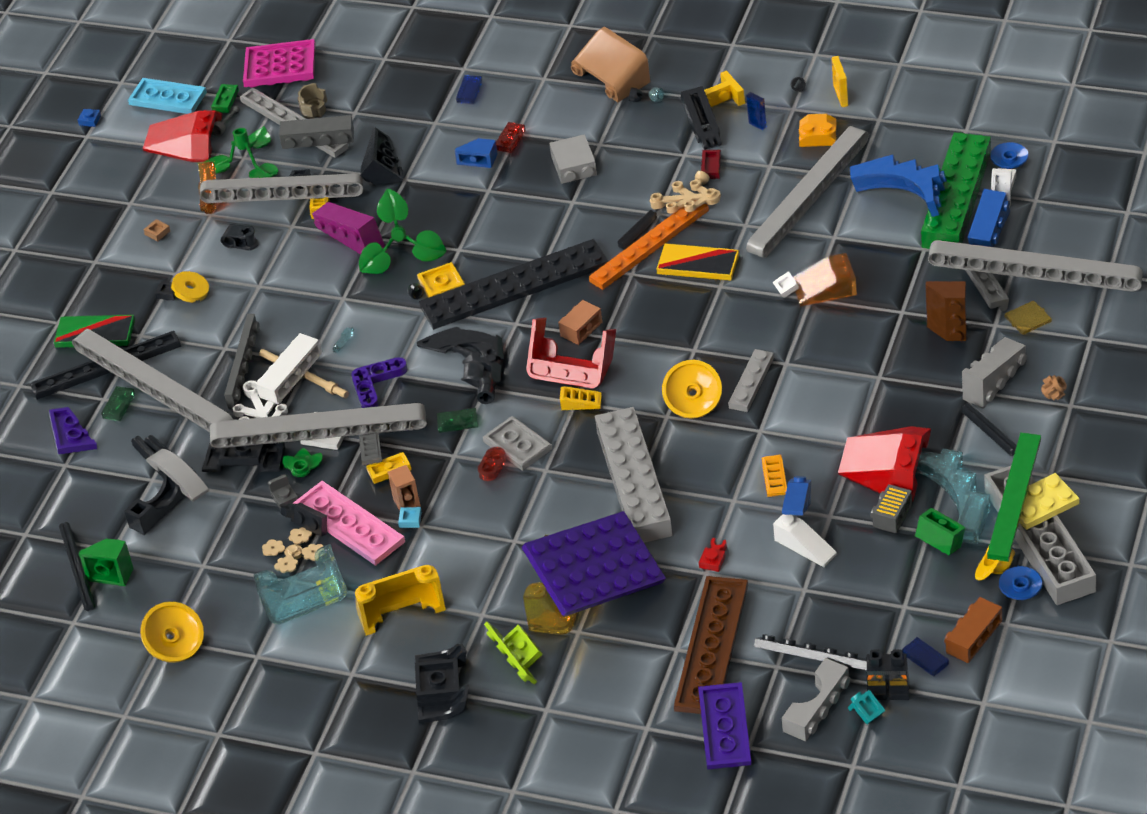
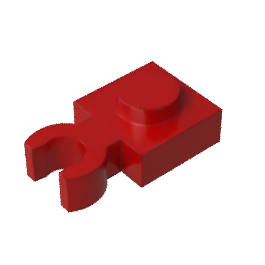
M712 538L710 542L711 548L705 547L699 560V568L719 572L726 557L727 544L726 540H723L722 544L716 545V538Z

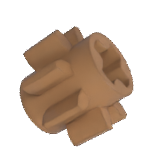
M1049 375L1043 380L1045 384L1042 385L1041 390L1046 398L1059 400L1065 396L1063 391L1066 390L1067 385L1062 377Z

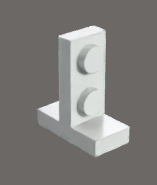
M993 169L991 190L1005 192L1011 205V190L1016 179V169Z

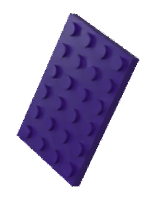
M625 511L526 542L521 547L563 617L661 584L666 579Z

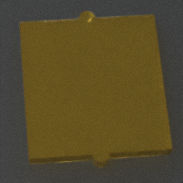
M1034 300L1004 314L1005 318L1012 324V327H1015L1022 335L1052 322L1044 308H1041Z

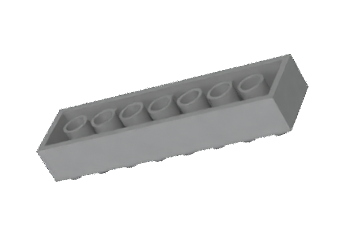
M634 407L595 415L597 434L621 510L625 511L644 543L673 536L671 519Z
M1011 466L984 474L985 493L997 512L1000 509ZM1032 476L1029 485L1035 483V480ZM1058 515L1027 530L1019 523L1015 540L1033 569L1041 576L1043 585L1056 605L1096 592V574Z

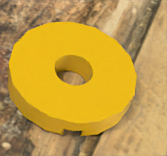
M185 271L174 276L171 289L175 292L174 295L185 302L194 303L196 300L202 301L207 297L209 284L200 274Z

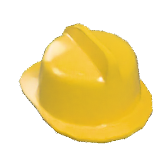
M987 549L986 554L976 569L975 579L980 581L987 578L991 573L1002 574L1012 563L1015 551L1012 549L1009 562L987 559Z

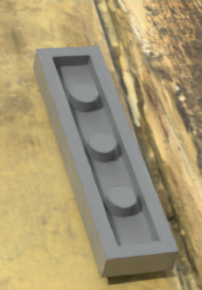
M754 350L728 402L729 409L749 411L774 359L773 352Z

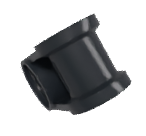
M230 224L220 239L221 243L227 248L253 250L258 246V240L254 236L255 230L252 226Z

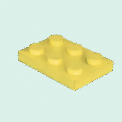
M1056 473L1029 485L1019 523L1027 530L1078 505L1079 497Z

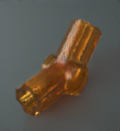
M214 162L198 163L200 177L198 185L199 195L200 185L203 181L216 180ZM205 190L204 192L211 193L212 191ZM200 199V210L206 214H212L216 210L217 203H205Z

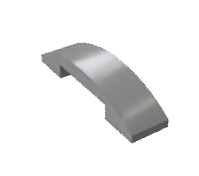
M161 449L146 459L147 463L158 472L160 470L178 484L181 492L192 502L209 492L208 487L192 468L171 451Z

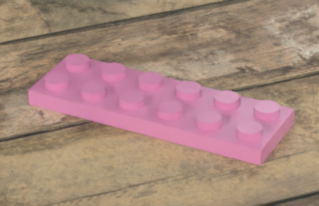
M324 481L319 482L294 502L295 504L302 503L327 515V532L375 566L405 543L403 535Z

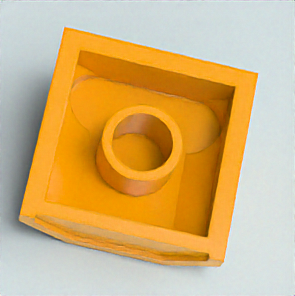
M808 114L800 120L799 147L832 146L836 142V118L828 114Z

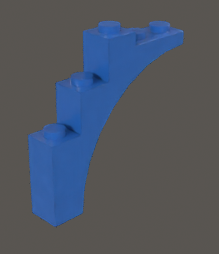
M892 154L850 167L851 180L856 192L875 188L907 190L917 194L926 202L932 217L939 215L941 201L938 195H940V191L945 190L944 182L947 181L944 170L941 171L938 164L922 169L921 165L918 166L916 159L900 163L899 160H895Z

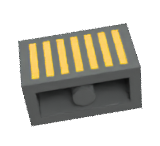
M888 484L885 491L880 493L877 505L873 506L870 516L873 518V527L897 533L912 506V491Z

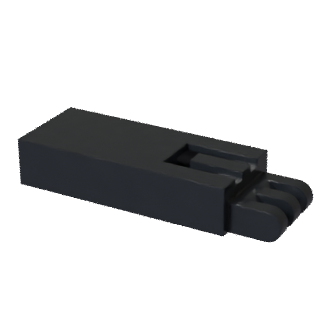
M703 86L682 91L681 100L697 142L702 144L704 150L708 149L707 142H709L711 148L715 147L714 140H716L718 146L722 145L720 130ZM709 124L711 130L708 131L707 126L702 128L701 125Z

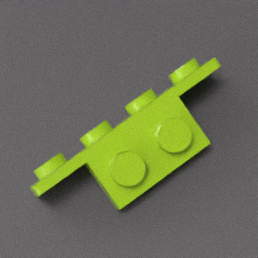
M486 622L484 625L488 629L487 635L494 642H498L497 648L504 655H508L507 661L514 668H518V676L524 682L529 680L535 685L537 680L528 668L543 655L540 649L519 624L503 637L497 628Z

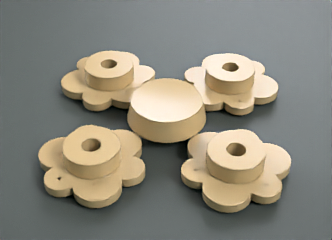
M303 527L290 531L289 540L293 541L294 545H290L286 549L282 541L274 539L267 541V544L262 546L263 555L277 556L284 551L286 557L279 558L277 560L278 563L274 565L275 570H280L281 573L295 571L298 564L297 559L302 554L304 559L312 561L320 559V556L325 554L322 544H310L302 549L299 544L308 542L309 537L312 536V532Z

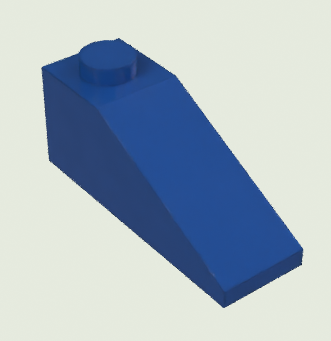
M794 476V479L789 480L782 508V514L803 515L810 506L811 480H806L805 476Z

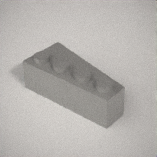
M1004 337L991 348L990 353L985 352L979 362L975 360L971 363L972 368L962 370L963 400L981 408L992 402L996 393L1004 388L1009 378H1012L1016 370L1025 364L1027 360L1026 345Z

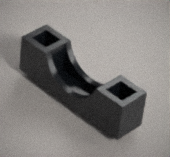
M164 473L162 486L151 500L144 502L137 499L124 511L129 528L145 535L185 496L181 492L180 486Z

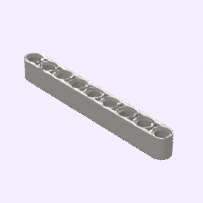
M358 174L206 180L200 185L199 196L205 203L356 197L363 192V179ZM297 186H302V187H304V188H303V189H297L296 187H297ZM228 189L230 190V192H224L222 190ZM205 190H210V191H212V192H211V193H206V192H204V191H205Z

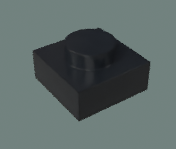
M160 282L155 292L156 299L175 300V292L171 289L172 282Z

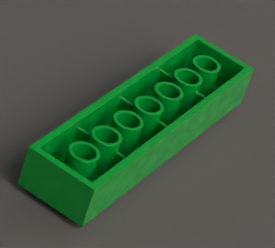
M953 133L941 171L944 170L947 181L944 182L945 190L940 191V195H938L941 201L939 215L932 217L928 209L921 230L922 248L930 249L931 243L937 240L963 243L991 155V136Z

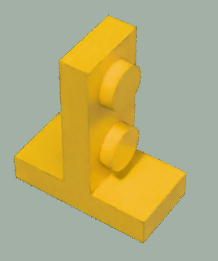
M727 71L720 73V84L704 90L710 107L733 99L738 106L745 104L744 89Z

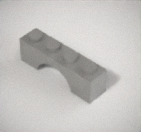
M827 658L823 660L815 671V684L820 693L811 701L791 704L782 717L783 732L803 741H807L809 736L816 732L818 724L827 717L832 704L837 703L840 693L843 689H847L850 684L847 666Z

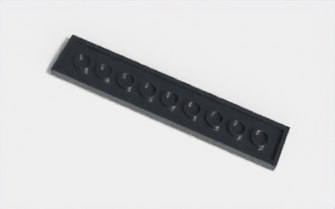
M591 239L419 301V305L434 330L595 272L605 265L608 260L596 241Z

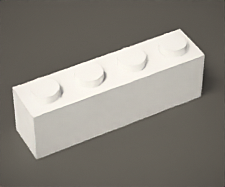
M300 333L257 381L256 387L259 397L279 404L321 356L322 350L319 340Z

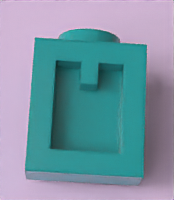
M870 690L864 694L858 692L850 699L852 703L848 707L849 711L855 709L867 725L886 711Z

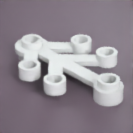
M247 381L243 385L244 394L251 398L255 409L244 407L242 404H236L233 407L234 415L241 417L239 420L249 419V417L243 415L256 418L268 417V414L276 404L267 401L263 407L258 396L256 381ZM279 403L271 417L287 415V406Z

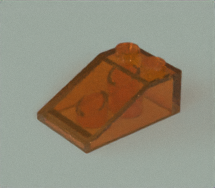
M847 253L828 256L793 277L800 287L795 291L800 306L857 295L856 278Z

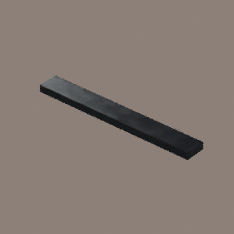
M171 331L123 350L144 361L179 348L181 343L175 331ZM89 361L34 381L30 385L38 400L111 372L96 362Z

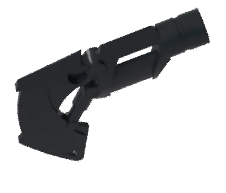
M453 327L417 341V346L442 353L452 350L454 353L462 354L465 359L462 362L464 364V373L461 380L478 388L477 400L480 403L490 404L494 401L495 385L501 381L502 365L497 363V360H504L503 343L500 336L496 335L495 337L483 332ZM470 346V347H473L474 349H476L477 351H476V352H473V351H471V350H469V349H465V348H463V347ZM483 371L491 372V378H483Z

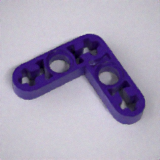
M397 357L359 367L352 371L351 376L361 408L379 407L373 383L404 375L407 372L405 359ZM378 370H383V371H384V372L381 373V374H376V373H375V372L378 371ZM363 388H369L366 392L360 391Z

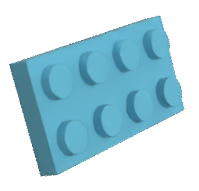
M142 78L129 97L128 102L132 106L189 114L195 112L207 91L206 87Z

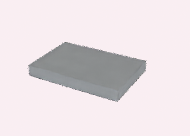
M513 416L483 436L484 443L522 471L552 450V444Z

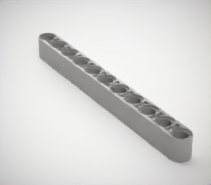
M849 126L750 237L746 246L747 252L766 258L865 146L868 140V132Z
M940 240L931 243L928 255L929 263L939 267L1131 292L1138 291L1142 286L1143 271L1140 267L1134 265Z
M90 329L84 330L72 340L74 348L79 353L209 431V426L214 422L233 420L224 410Z
M421 403L219 421L209 426L210 444L215 448L364 435L376 432L417 430L424 428L427 425L425 406Z

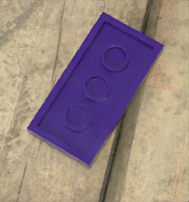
M742 682L698 687L707 770L751 765Z

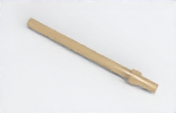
M261 349L259 352L260 356L273 363L279 358V356L265 349ZM308 371L302 376L325 388L326 392L332 395L337 394L345 399L349 396L348 391L340 388L333 381L328 382Z

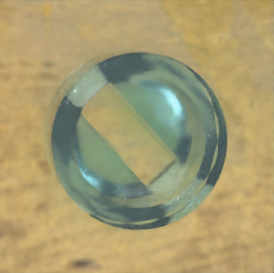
M656 87L649 91L651 101L661 102L663 100L664 92L662 88Z

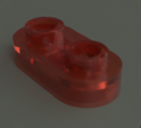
M492 447L486 451L478 466L479 477L482 480L491 481L498 477L506 462V454L503 448Z

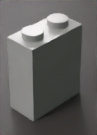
M585 134L549 143L551 157L562 184L597 175L595 159Z

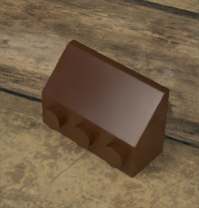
M926 281L927 327L946 341H966V281Z

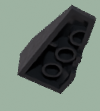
M376 127L372 131L361 165L360 175L366 182H371L374 185L401 182L403 180L402 167L397 165L399 159L393 154L395 149L388 135Z

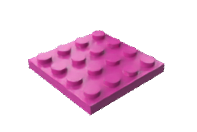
M315 39L246 47L243 76L244 87L254 88L259 85L271 86L276 83H292L293 81H309L314 79Z

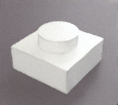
M789 272L773 282L783 298L800 288Z

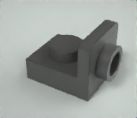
M286 474L268 481L271 496L280 510L281 506L292 504L298 499V496L289 484Z

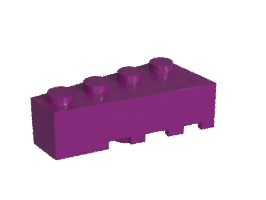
M327 202L312 213L315 220L314 224L319 230L359 254L368 244L373 242L379 243L382 249L385 247L375 218L330 202Z

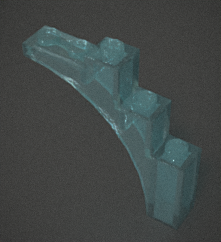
M942 448L941 454L921 451L916 472L938 483L954 501L959 514L958 523L966 527L962 542L978 544L991 509L990 494L975 492L977 488L976 473L962 470L963 452Z

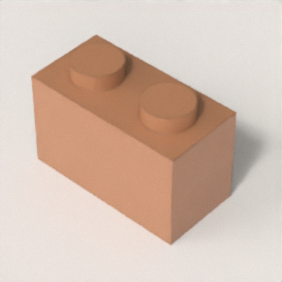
M582 300L558 322L560 336L579 345L602 323L601 308Z
M407 465L388 471L393 500L399 511L400 507H421L416 482Z

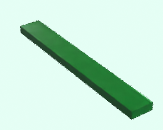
M1020 432L987 552V559L1009 562L1041 443V435Z

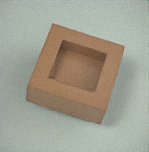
M156 219L143 230L146 236L159 241L170 232V227Z

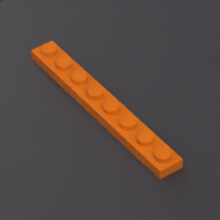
M704 203L692 212H686L684 207L680 208L591 274L589 282L604 290L709 211L708 205Z

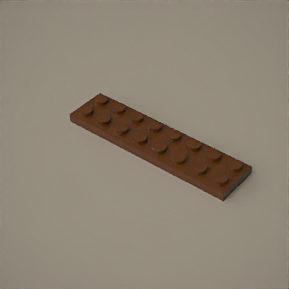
M706 576L674 703V711L701 714L698 687L725 684L748 589V580Z

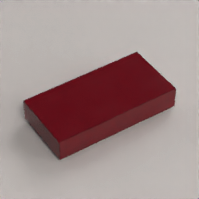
M702 150L701 171L708 174L710 179H720L721 150Z

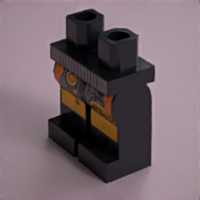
M879 649L870 650V654H867V691L870 690L877 700H887V681H889V700H909L907 654H903L901 649H893L891 654H882V651Z

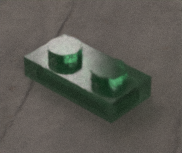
M116 386L101 412L102 418L121 421L135 396L134 389Z
M476 408L437 413L439 433L477 428Z

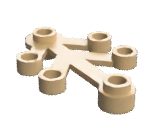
M696 179L690 182L691 190L699 192V194H694L684 188L682 181H676L672 183L673 192L680 193L681 195L663 196L661 193H654L651 195L650 204L652 209H661L666 205L667 213L670 214L677 212L682 207L685 208L686 212H692L704 203L707 205L717 204L720 201L721 193L714 188L707 189L703 187L701 181Z

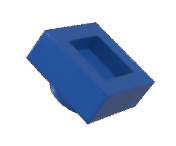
M83 109L78 118L79 125L96 127L101 117L100 110Z

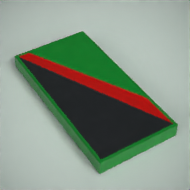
M134 315L60 317L54 346L55 348L74 347L72 340L86 329H90L116 346H129L135 317Z

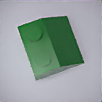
M106 538L79 552L87 581L126 586L134 569L126 541Z

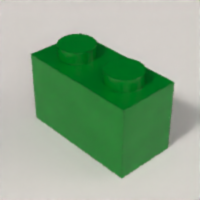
M930 508L919 516L915 536L937 548L942 553L951 555L961 547L966 527Z

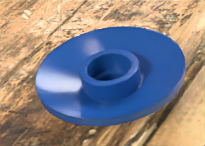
M1002 143L992 149L991 160L1001 168H1017L1028 160V151L1018 143Z
M1024 566L1012 567L1000 576L999 587L1002 593L1009 598L1026 600L1040 592L1042 578L1032 568Z

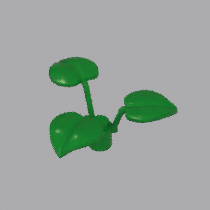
M265 126L249 136L247 129H235L232 132L234 141H231L230 157L218 155L202 163H197L198 167L207 173L217 174L224 172L230 168L236 146L239 150L247 148L252 163L256 168L249 172V178L273 177L279 173L278 168L274 164L264 163L258 166L250 149L252 147L256 149L262 148L271 142V137Z
M386 189L378 202L377 215L386 223L394 221L395 226L391 229V238L383 249L377 242L368 244L361 252L359 269L362 273L370 274L385 272L391 262L390 255L385 251L393 241L401 242L407 239L415 244L412 253L421 261L436 260L442 257L447 250L439 235L431 230L420 232L417 235L416 241L406 235L405 228L398 225L397 220L406 219L408 205L400 194L394 190Z

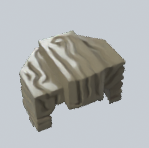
M316 83L304 85L298 92L299 107L304 118L322 117L326 112V92L324 89L318 88Z

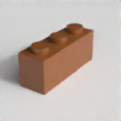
M979 597L975 603L969 606L965 616L959 618L952 632L949 631L944 640L946 643V653L969 663L1002 622V607Z

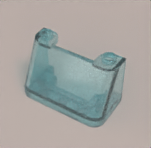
M331 544L323 546L315 552L314 558L317 566L278 581L276 574L270 570L254 574L257 593L272 623L283 624L338 602L346 596L347 587Z

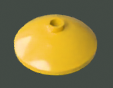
M686 360L676 364L667 372L662 384V395L666 405L673 413L683 418L694 419L709 414L719 403L722 394V384L718 373L709 364L699 360ZM691 390L697 391L693 396L689 394Z
M163 602L154 606L146 613L141 624L140 634L143 645L151 655L159 660L174 663L187 660L198 651L203 641L204 629L197 613L187 605L179 602ZM171 634L173 639H168L166 635Z

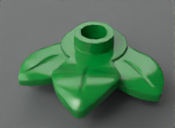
M302 448L294 457L284 456L283 465L291 470L293 476L305 477L310 473L311 469L321 464L323 459L322 453L311 456L305 448Z

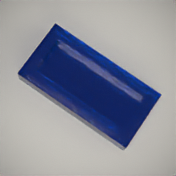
M464 75L456 96L457 103L474 104L482 83V76Z
M749 92L746 95L749 124L763 130L767 127L764 98Z
M918 637L902 649L903 654H907V658L932 676L937 675L949 665L948 658Z

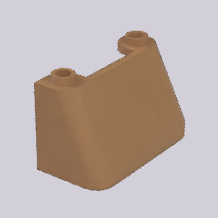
M606 27L599 29L571 62V70L575 75L583 76L586 70L605 83L606 95L616 102H620L628 97L632 87L641 89L650 83L648 59L644 52Z

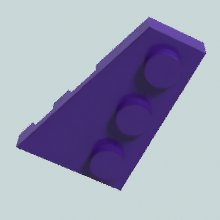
M69 407L49 410L58 454L97 449V443L89 437L88 431L82 428L79 420Z

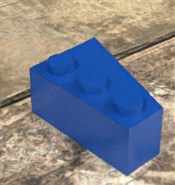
M989 189L983 190L968 235L969 244L994 247L998 243L999 235L1010 213V201H1008L1005 192Z

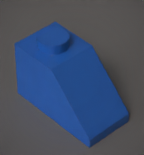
M478 138L455 149L457 165L492 168L498 154L496 140Z

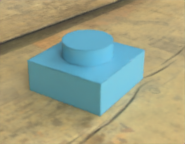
M400 507L399 528H420L421 507Z

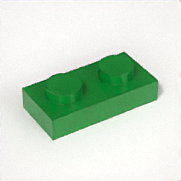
M221 84L211 105L212 111L229 113L239 92L238 85Z

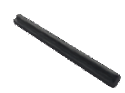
M68 522L61 523L59 529L84 610H93L95 604L70 524Z

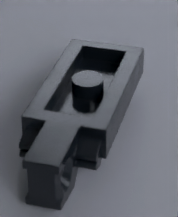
M302 503L281 506V514L291 518V522H294V524L319 536L327 535V515Z

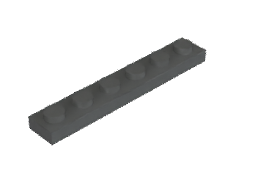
M247 314L224 396L228 409H233L237 401L241 399L240 390L245 384L244 376L245 373H248V362L252 359V347L256 345V333H259L260 324L256 321L255 314Z

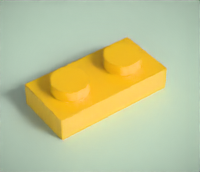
M404 452L385 458L382 462L366 466L367 472L374 484L389 479L388 471L407 465L408 469L411 470V465Z

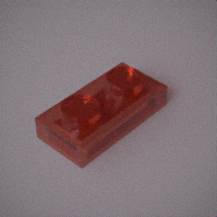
M508 122L496 141L497 151L512 153L526 131L525 125Z

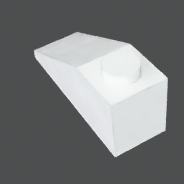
M782 514L773 523L775 541L818 565L825 567L837 555V552L825 540L795 515Z

